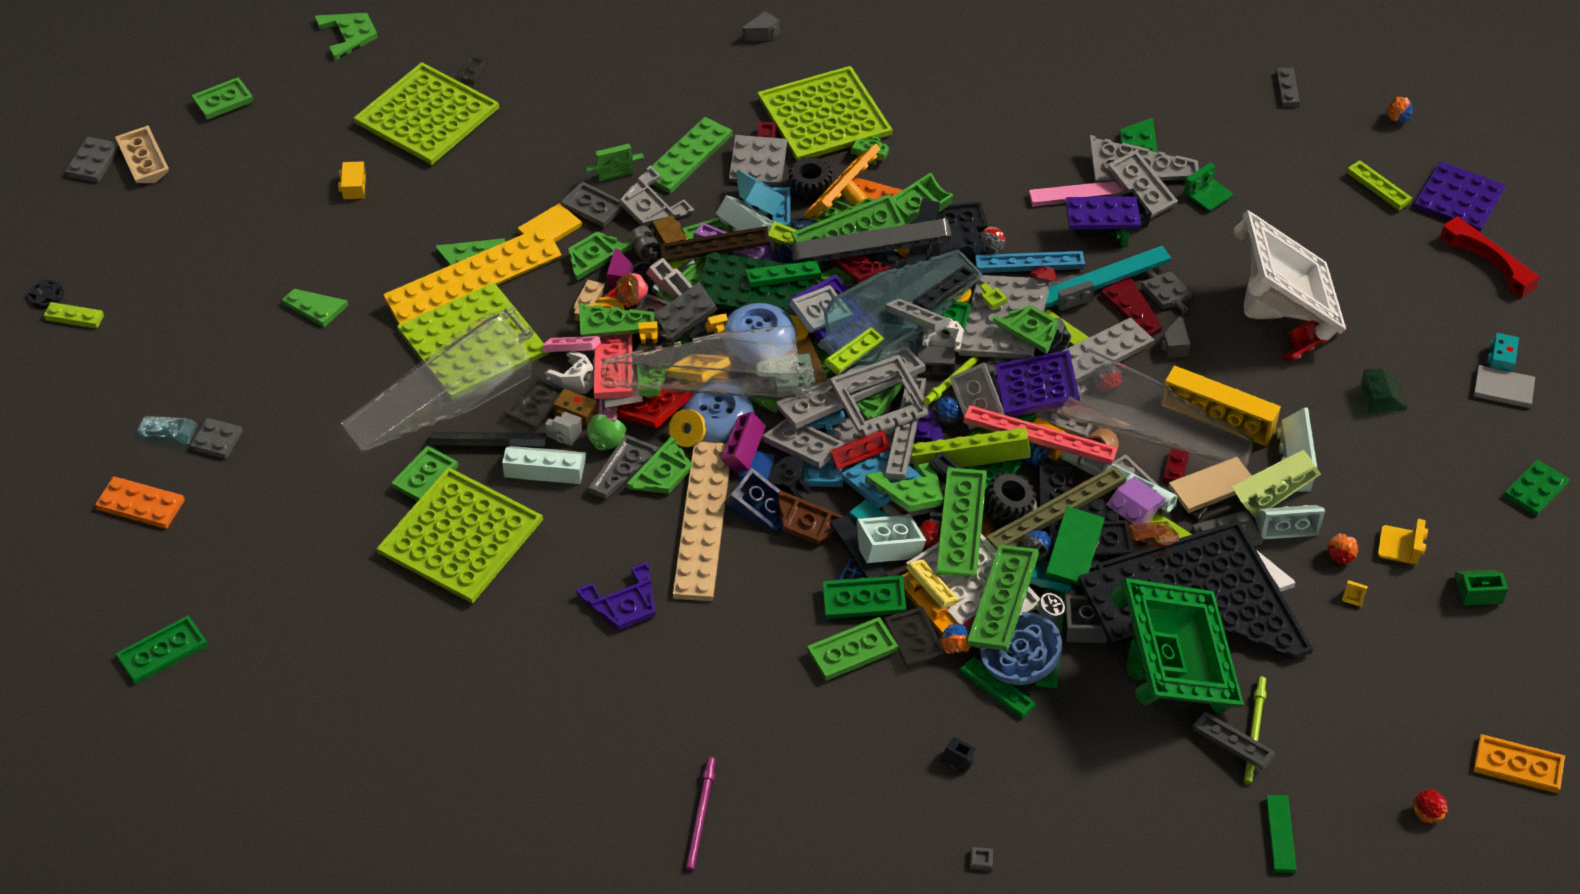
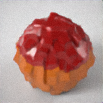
M1338 533L1327 542L1328 554L1331 560L1338 563V565L1351 563L1359 552L1355 538L1346 537V534Z
M1434 789L1424 790L1413 799L1414 812L1423 823L1431 824L1438 822V820L1445 818V814L1448 812L1447 800Z

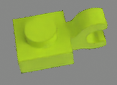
M986 282L980 285V288L983 290L980 292L982 300L992 311L1008 303V298L998 287L992 289Z

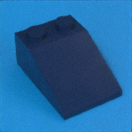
M751 467L723 503L739 516L775 533L781 527L778 503L780 490Z

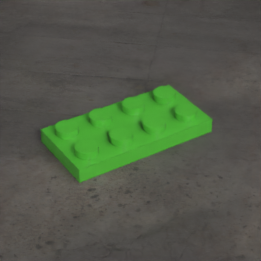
M878 617L807 646V652L825 681L898 652L899 646L881 618Z

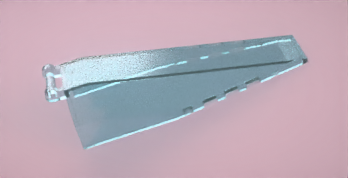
M960 250L931 257L928 261L923 262L921 260L911 266L908 264L900 269L894 268L880 272L832 298L824 311L827 337L823 338L818 343V346L831 356L837 351L830 344L839 350L872 327L884 338L883 343L851 366L871 365L880 362L923 331V327L914 322H909L905 325L900 324L897 315L885 310V304L897 299L913 304L914 299L964 265L977 274V279L931 310V312L942 315L983 274Z

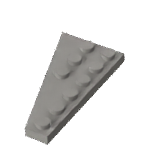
M1089 136L1095 183L1117 181L1108 170V165L1135 150L1138 151L1161 181L1186 180L1188 176L1199 170L1198 161L1181 156L1173 157L1165 155L1164 152L1159 151V153L1149 151L1147 148L1126 143L1118 144L1111 142L1109 139L1101 140L1097 139L1096 136Z

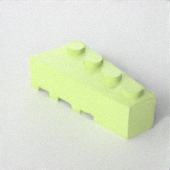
M1302 450L1231 487L1242 504L1257 518L1258 509L1274 507L1320 476L1321 473L1307 453Z

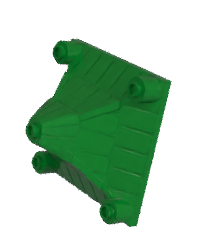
M1128 578L1122 580L1121 586L1112 591L1111 599L1118 608L1122 609L1129 606L1133 640L1128 652L1127 673L1134 680L1146 681L1136 688V699L1143 705H1149L1160 698L1209 703L1211 709L1219 714L1232 707L1239 708L1243 706L1241 691L1214 591Z

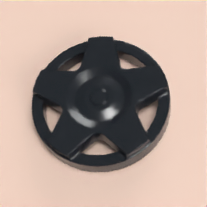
M43 279L29 289L28 296L32 305L38 308H48L51 302L59 303L62 300L64 290L59 282Z

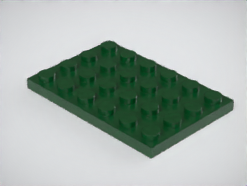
M714 252L707 253L700 284L718 309L735 311L748 304L766 303L781 308L788 315L797 316L787 302L790 298L811 288L814 279L750 288L745 276L746 270L789 263Z

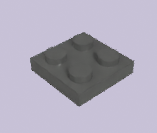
M207 418L190 444L191 450L227 459L243 433V429L241 426Z

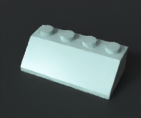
M1303 408L1283 419L1281 427L1277 428V439H1280L1279 453L1283 455L1282 461L1304 450L1317 467L1308 408ZM1314 480L1297 491L1311 492Z
M509 446L505 449L502 462L504 477L581 484L587 452Z

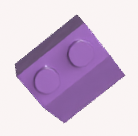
M1133 477L1116 490L1106 505L1136 527L1144 530L1166 498L1136 477Z

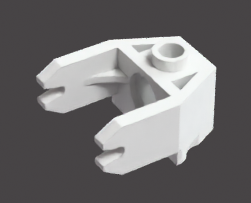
M949 318V326L942 327L930 335H923L922 346L955 347L954 351L959 352L962 346L964 329L957 321ZM946 329L950 334H944L942 330Z
M569 351L566 354L570 358L568 362L573 366L564 374L551 369L544 373L548 377L546 380L551 385L578 394H586L594 387V369L586 355L575 351Z

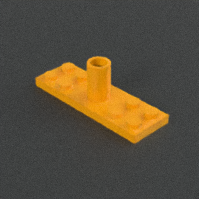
M874 144L858 156L803 216L806 219L811 217L817 218L823 212L822 209L824 211L829 209L833 205L831 203L832 200H837L841 195L852 207L867 198L852 179L859 171L863 172L869 166L867 162L871 163L877 157L876 153L880 150L878 145Z

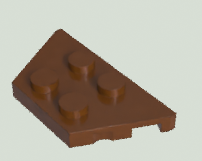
M781 490L779 491L778 503L782 531L816 545L822 544L835 534L829 526L830 521L843 517V515Z

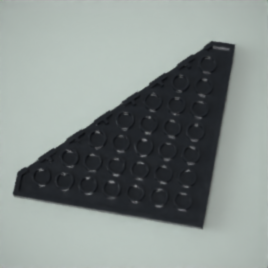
M1239 520L1097 563L1096 569L1099 570L1152 555L1168 585L1214 591L1224 632L1292 659L1312 654L1314 650Z

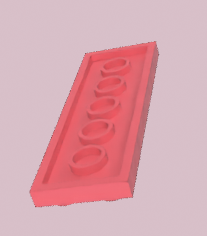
M633 334L601 336V343L595 348L594 399L633 397Z

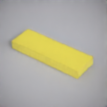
M924 560L908 563L906 567L908 571L941 608L957 604L959 599Z

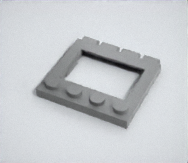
M900 355L830 378V384L858 434L862 433L864 437L878 432L877 428L883 431L894 428L895 422L898 426L913 421L912 416L915 420L928 416L927 410L929 405L923 402L924 397ZM898 376L914 404L864 421L859 407L849 393Z

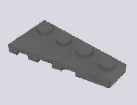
M625 435L623 441L617 446L589 486V493L607 499L636 474L660 448Z

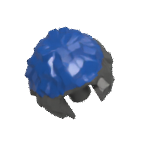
M943 397L935 405L938 414L937 419L944 426L956 425L964 416L958 399L955 397Z
M1034 530L1025 534L1021 547L1038 549V562L1049 556L1053 542L1046 532Z

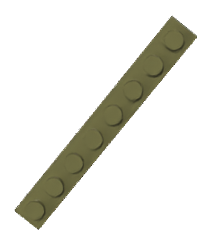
M1112 466L987 536V540L996 550H998L999 545L1019 543L1025 534L1030 531L1042 530L1049 526L1050 523L1062 519L1066 506L1080 509L1126 483V477L1115 466Z

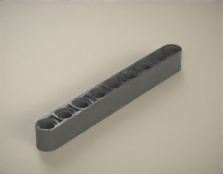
M939 219L793 243L790 247L794 263L822 262L949 241L952 236L948 220Z

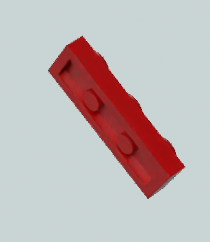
M880 430L829 451L834 467L838 470L890 448L885 432Z

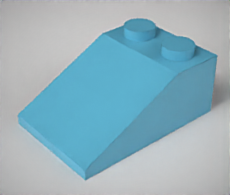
M738 169L736 174L739 196L744 199L743 203L751 208L754 205L759 208L758 211L765 215L768 213L775 215L784 196L767 184Z

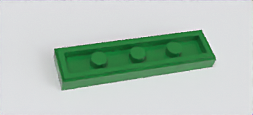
M972 657L960 668L961 674L1023 720L1036 708V703L1013 685L996 679L977 658Z
M1267 795L1266 806L1274 873L1296 874L1297 868L1288 795Z

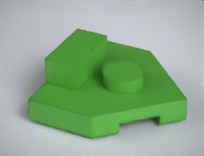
M875 136L871 137V140H856L851 148V154L860 156L874 144H877L880 148L876 153L877 157L871 163L867 162L868 164L875 165L877 160H885L889 153V147L886 144H882L880 142L881 139Z

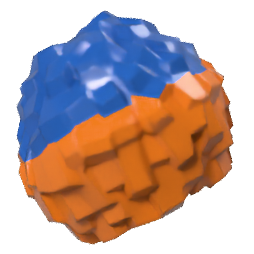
M1397 96L1393 99L1394 102L1388 105L1386 113L1390 121L1396 123L1408 122L1413 114L1412 103L1408 98Z
M961 624L949 625L944 630L941 639V647L947 654L962 651L964 653L968 652L969 648H971L967 641L970 634L969 630Z

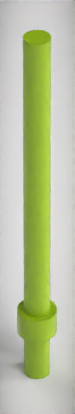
M972 356L951 376L970 369L978 362V357ZM948 377L938 387L931 389L923 399V402L929 405L932 401L939 399L942 393L952 385L950 378Z
M1263 676L1258 677L1257 689L1254 690L1253 696L1255 704L1250 737L1258 741L1263 702L1266 701L1267 694L1265 691L1266 678ZM1246 761L1244 783L1250 785L1253 781L1254 765Z

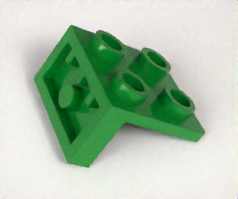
M1211 162L1188 176L1184 187V194L1208 212L1233 197L1231 191L1214 180L1216 166Z

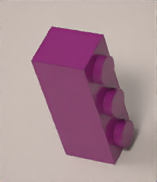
M753 412L738 416L721 457V460L734 474L749 470L766 427Z

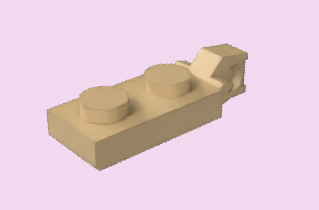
M587 280L574 304L575 321L580 322L579 303H585L586 306H589L591 303L596 302V299L601 298L605 290V284Z

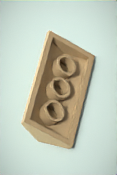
M149 126L115 137L136 183H156L169 172V168Z

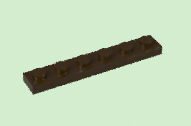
M768 226L664 243L660 244L662 258L668 263L707 256V253H727L770 245Z

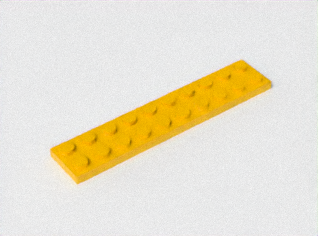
M544 225L383 294V298L396 322L400 325L492 283L499 285L561 258L562 254Z

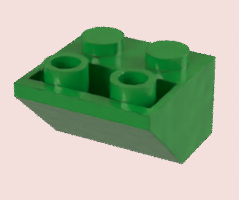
M1494 569L1455 571L1454 574L1463 606L1503 604L1508 587L1502 572Z

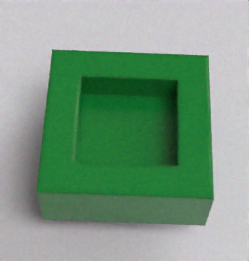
M1116 229L1114 231L1115 240L1119 242L1121 248L1128 247L1130 235L1128 229Z

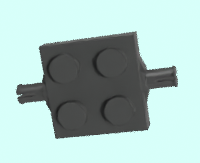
M1151 269L1145 272V275L1150 279L1143 281L1141 288L1162 310L1168 307H1177L1182 314L1188 310L1183 302L1190 300L1192 293L1171 271L1162 275H1156Z

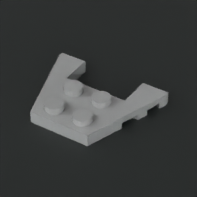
M651 165L638 178L636 184L632 185L621 198L620 205L641 226L652 225L653 221L673 215L674 219L693 215L694 209L685 200L669 207L649 187L659 181L661 176Z

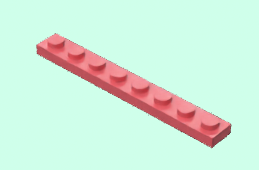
M971 405L964 417L963 423L994 432L1026 428L1029 442L1111 466L1117 453V447Z

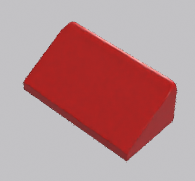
M1044 266L1029 273L1032 277L1058 281L1054 269Z

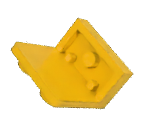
M1418 519L1414 531L1384 525L1381 529L1378 556L1417 565L1420 555L1424 556L1426 544L1423 543V540H1426L1428 529L1425 528L1426 520Z

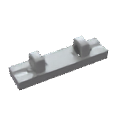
M897 299L885 304V310L897 315L900 324L905 325L909 322H914L923 327L924 334L930 335L942 327L949 326V318L904 300Z

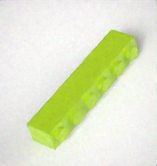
M1015 428L1013 430L995 431L993 433L976 434L946 440L940 439L926 443L920 442L913 444L912 447L915 471L917 465L929 463L941 452L960 468L1031 458L1026 428Z

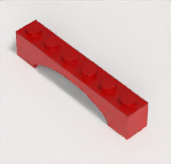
M1457 216L1443 225L1440 239L1452 248L1456 246L1467 249L1491 262L1506 278L1509 284L1507 289L1522 299L1536 289L1540 276Z

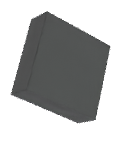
M972 847L970 870L992 872L993 849Z

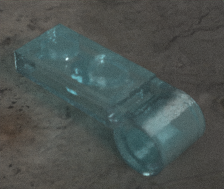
M144 417L137 431L140 436L175 437L178 442L189 444L198 425L195 421L187 418Z

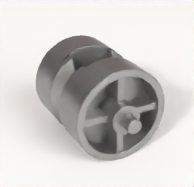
M647 226L637 227L630 233L629 241L641 259L648 260V256L651 253H659L660 245Z
M1046 593L1030 612L1046 617L1055 623L1063 614L1065 605L1057 595Z

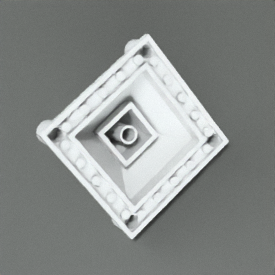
M1247 210L1243 214L1244 219L1234 227V235L1240 241L1250 239L1251 277L1249 278L1244 300L1245 315L1254 319H1274L1284 316L1307 321L1314 320L1319 323L1315 327V333L1321 340H1329L1337 332L1343 333L1346 327L1327 262Z

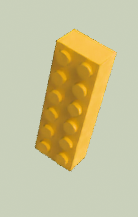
M1177 366L1173 367L1165 380L1161 406L1266 447L1275 433L1281 406Z

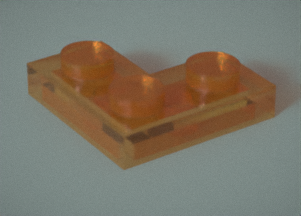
M1167 521L1129 525L1130 534L1136 540H1146L1147 538L1154 537L1161 545H1171L1174 542H1179V534Z

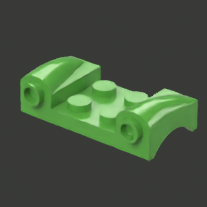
M930 172L893 196L892 199L905 225L916 223L922 198L940 202L938 211L940 212L952 204L954 195L943 190Z

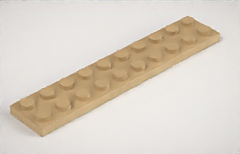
M701 441L694 445L673 599L713 601L725 504L723 502L727 496L730 468L721 460L727 443Z

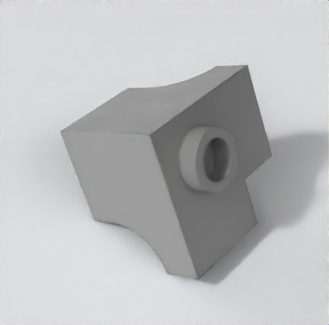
M564 412L561 417L556 416L554 420L548 419L545 423L547 437L572 446L582 432L581 418Z

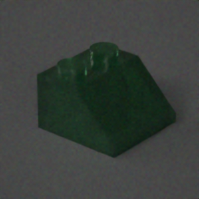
M1383 368L1364 370L1360 386L1369 413L1407 410L1399 382L1395 377Z

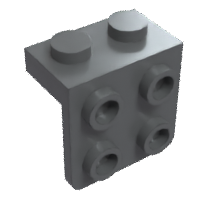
M1071 275L1059 279L1058 281L1051 282V286L1057 285L1059 283L1065 282L1078 276ZM1088 281L1058 291L1056 306L1059 311L1093 301L1094 284L1092 281Z

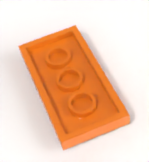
M113 476L96 502L95 507L99 511L167 529L185 500L183 495Z

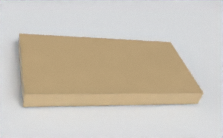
M1235 457L1169 482V488L1177 495V499L1186 511L1190 513L1237 495L1231 486L1252 475L1239 458Z

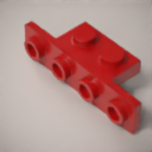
M1306 320L1288 331L1295 348L1282 355L1283 359L1296 360L1302 356L1303 352L1312 351L1315 349V345L1328 341L1317 337L1315 327L1319 324L1318 322Z

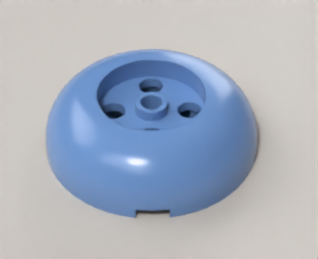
M753 303L742 306L731 313L727 318L728 320L724 323V331L722 332L724 348L731 356L735 355L746 363L757 364L762 361H770L772 357L786 356V353L790 349L793 350L796 344L797 332L792 318L784 310L771 304Z
M721 383L707 384L693 390L694 396L680 408V410L693 409L699 412L705 420L704 424L706 427V433L702 442L715 443L728 442L739 415L749 412L754 413L750 399L741 390ZM686 423L684 426L686 433L691 431L689 423Z
M1021 612L1022 615H1019L1008 651L980 647L981 659L988 672L996 679L1012 685L1031 684L1050 674L1061 657L1062 640L1058 628L1048 618L1036 613Z

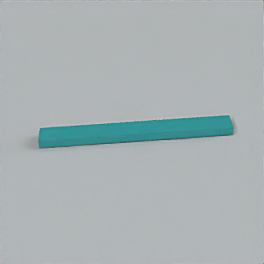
M1159 246L1051 286L1045 308L1057 304L1058 291L1088 281H1092L1094 290L1169 263L1171 262V257L1163 246Z

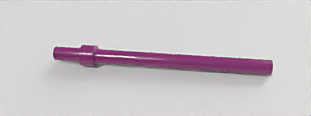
M708 757L706 769L703 771L701 778L703 784L685 868L689 872L694 871L710 788L711 784L714 783L716 763L714 757Z

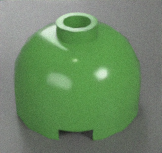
M593 415L587 428L588 438L598 450L614 449L625 437L626 427L617 419L615 422L606 419L607 415Z

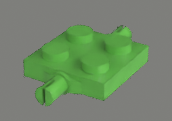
M630 144L595 151V164L585 166L586 173L597 171L599 181L633 174L632 167L634 162L644 160L643 153L632 155Z

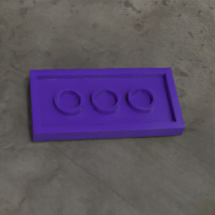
M1066 197L1065 199L1069 229H1140L1141 227L1136 197Z

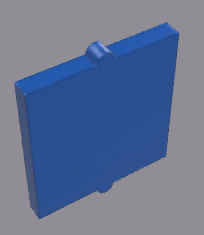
M758 451L754 455L751 467L768 480L775 455ZM748 470L739 472L737 478H742Z

